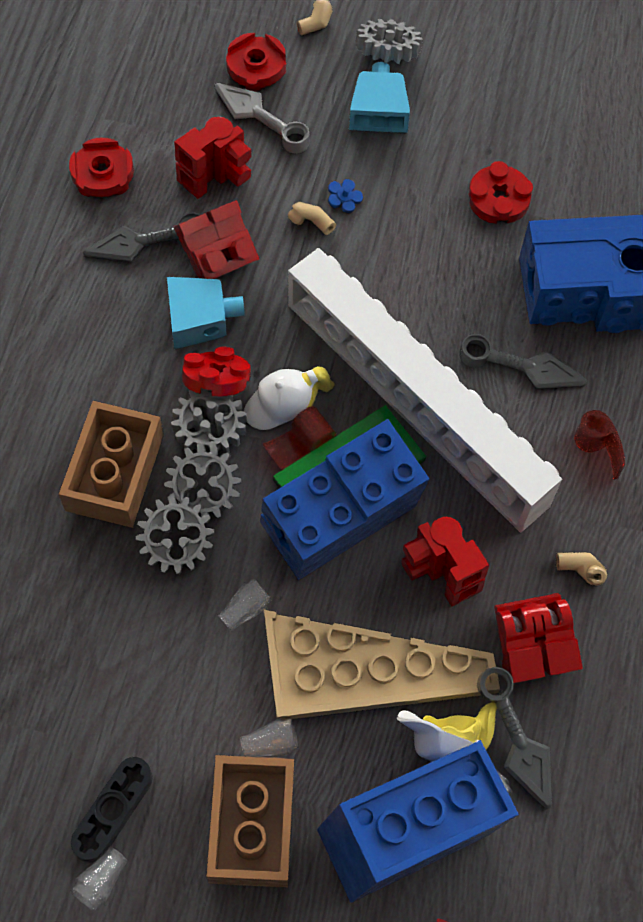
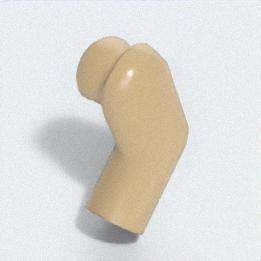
M316 0L313 4L314 8L311 17L297 21V28L301 36L323 29L328 25L332 14V6L328 0Z
M298 202L292 205L293 209L288 212V218L293 223L301 225L306 218L312 221L325 235L330 234L336 228V223L318 206Z
M591 553L556 554L557 570H575L587 583L594 586L602 585L606 581L607 571L605 567Z

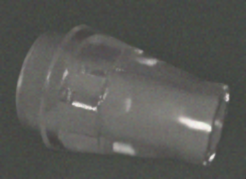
M252 579L248 584L244 582L223 611L217 616L232 632L236 627L261 614L264 610H268L266 606L272 599L259 583Z
M281 717L248 735L240 737L245 757L291 755V750L299 748L292 720L287 719L283 721Z
M110 847L103 856L74 879L76 884L71 889V893L86 907L96 911L100 904H106L123 868L128 863L127 859L120 852Z

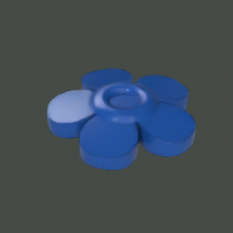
M349 179L344 180L342 185L333 181L328 186V192L331 194L328 198V203L334 208H338L342 204L341 209L346 213L354 211L355 204L362 202L363 194L358 190H354L355 183Z

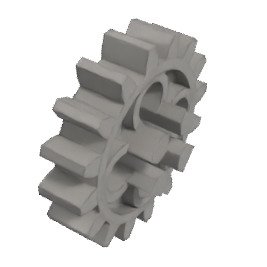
M378 19V23L369 20L367 25L361 24L360 29L357 30V49L363 50L364 56L372 55V60L381 58L384 63L394 60L398 64L401 59L410 62L411 57L417 58L418 53H420L422 44L421 33L414 32L415 27L413 26L405 27L404 22L396 24L391 19L387 20V22Z
M201 389V394H196V392L189 390L190 399L186 400L180 397L178 399L180 409L172 410L174 421L171 422L172 431L176 433L177 444L185 442L184 447H188L192 451L194 449L197 450L199 444H203L206 452H210L211 448L216 446L218 451L222 450L223 453L230 454L229 444L239 446L240 437L238 435L246 434V425L243 424L247 422L246 412L242 411L241 400L233 402V395L223 397L211 396V392H208L206 389ZM202 406L207 409L208 420H203L202 410L198 407ZM221 412H228L229 415L224 416V413ZM210 423L215 424L216 433L221 437L215 438L212 436ZM191 428H194L195 431H197V432L193 433V432H190L189 430H190Z
M203 444L198 445L197 453H193L188 447L184 448L186 455L184 459L178 456L173 457L177 464L176 469H166V472L172 475L173 479L172 481L165 482L164 486L173 488L174 491L167 497L168 500L170 496L174 495L175 499H178L179 504H181L186 492L198 486L199 483L196 479L189 478L184 474V469L187 465L193 464L196 467V473L205 477L209 474L210 465L219 463L221 466L220 474L212 476L208 483L212 487L222 490V498L219 501H214L208 490L200 489L197 492L196 501L190 503L189 507L193 508L200 504L202 506L200 511L201 517L209 515V512L212 511L217 518L221 517L222 512L220 508L222 506L228 509L233 508L229 498L231 496H240V493L234 490L233 487L235 484L242 483V479L233 477L232 474L239 468L238 465L228 466L227 462L231 455L225 453L218 457V447L213 446L209 453L206 452Z
M174 495L170 496L169 504L165 506L159 499L156 500L158 509L153 512L146 508L144 512L149 517L148 521H138L137 525L145 529L144 534L136 536V540L145 541L146 544L139 551L140 554L151 553L152 557L148 564L153 566L158 561L162 562L161 571L165 573L170 565L174 566L176 574H181L182 565L184 564L191 570H194L193 560L197 557L199 560L205 561L206 557L202 553L203 548L212 549L213 544L206 541V536L215 534L214 529L205 528L204 525L211 518L209 515L202 517L198 515L202 509L200 504L190 508L188 497H185L181 504H177ZM173 510L178 511L181 515L177 523L180 531H187L190 527H197L200 530V536L196 540H190L187 537L179 538V545L184 553L178 560L173 559L170 555V551L174 547L171 539L165 538L160 543H154L151 540V534L155 530H161L165 533L172 531V525L169 523L167 516Z

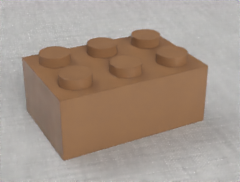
M92 401L59 492L64 510L133 528L164 436L161 418L143 412Z
M216 755L207 865L209 884L288 887L294 759Z

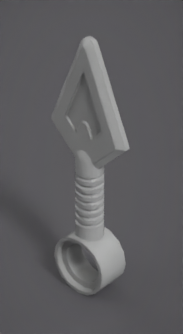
M222 83L215 84L216 91L234 119L256 118L282 136L283 148L290 153H302L309 147L308 127L301 122L286 124L262 108L261 93ZM297 133L301 134L304 138L301 141L292 142L288 139V136Z

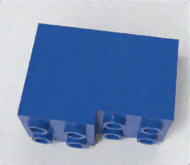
M643 215L536 220L528 222L519 261L530 324L553 325L557 322L581 324L594 320L596 332L608 331L610 333H619L624 330L634 329L643 331Z
M387 419L327 455L324 462L264 497L261 509L263 514H261L260 523L297 579L300 580L415 508L430 478Z
M480 740L339 804L317 828V831L350 903L489 836L518 816L519 813Z

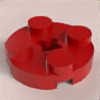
M255 33L243 34L235 38L228 47V54L226 56L227 72L235 82L243 85L245 89L257 92L262 87L276 83L285 75V48L278 39L271 35L265 34L264 38L255 37ZM253 57H254L256 60H259V59L262 58V60H261L260 63H252V62H251V58H253Z
M94 138L83 143V148L77 153L73 152L69 161V169L72 181L78 187L81 195L108 197L115 194H123L128 190L129 182L134 174L133 159L130 151L119 146L118 141L110 138ZM101 163H104L106 168H108L104 171L95 170L99 168Z
M497 161L492 163L491 166L481 169L473 176L469 187V204L472 211L486 222L497 224V220H508L507 223H512L521 219L528 211L533 185L520 171L509 167L504 162ZM495 191H503L507 197L499 196L497 198L494 196Z
M217 347L214 352L188 353L184 356L182 381L189 390L201 394L202 388L212 390L211 396L235 395L246 389L247 381L250 383L251 366L244 358L234 355L235 351L230 347Z

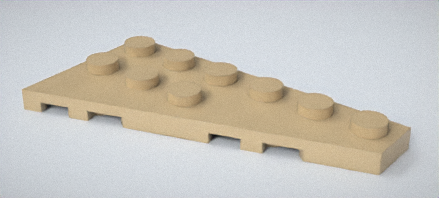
M264 610L277 721L480 696L477 688L478 677L486 669L496 667L494 654L452 645L445 647L424 643L425 640L411 638L408 640L393 637L389 633L337 623L333 625L310 621V618L300 616L293 618L277 615V612ZM495 673L490 674L485 681V687L490 694H496L500 691L498 675Z

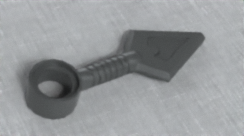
M184 214L181 218H179L177 224H180L184 221L199 216L200 214ZM123 225L84 249L83 254L86 257L133 262L144 246L179 238L174 227L140 234Z
M481 334L468 335L463 340L459 356L465 365L478 368L489 361L506 367H512L513 369L516 368L527 374L536 389L585 386L587 384L585 377L547 350L530 359L491 349L490 341ZM469 345H478L484 350V355L473 357L467 352L466 348Z
M500 667L488 668L478 677L477 688L483 698L495 702L500 715H502L501 718L507 728V732L511 737L512 746L504 768L544 808L548 809L552 806L550 747L526 738L525 733H523L522 726L519 724V719H517L518 717L515 715L516 712L513 710L514 708L511 706L512 703L509 699L514 686L510 673ZM492 673L499 674L505 681L504 691L497 696L490 694L485 687L486 678Z

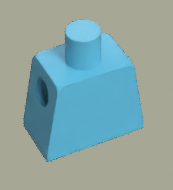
M376 62L372 65V72L362 71L359 73L350 107L349 130L407 133L410 108L404 76L400 73H390V66L387 63Z
M167 277L175 349L222 338L227 335L225 318L245 316L243 296L223 298L220 280Z

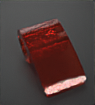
M311 406L301 411L293 419L291 424L292 430L263 443V447L278 467L283 470L334 438L336 432L315 406Z
M599 410L588 411L582 416L575 432V443L581 450L591 453L606 447L612 463L613 478L616 480L625 467V455L618 432L611 419L604 412Z

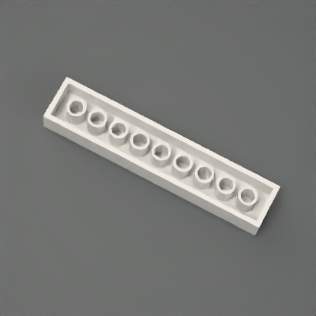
M317 248L288 270V306L520 533L550 508L562 481L557 469L551 463L543 461L536 455L531 444L526 439L515 435L508 428L504 418L497 413L493 414L483 404L481 397L474 390H468L459 381L456 373L451 368L444 367L435 359L433 352L427 345L420 344L415 340L404 323L395 321L378 299L373 300L364 291L363 286L356 278H350L341 269L340 264L333 256H327L320 248Z

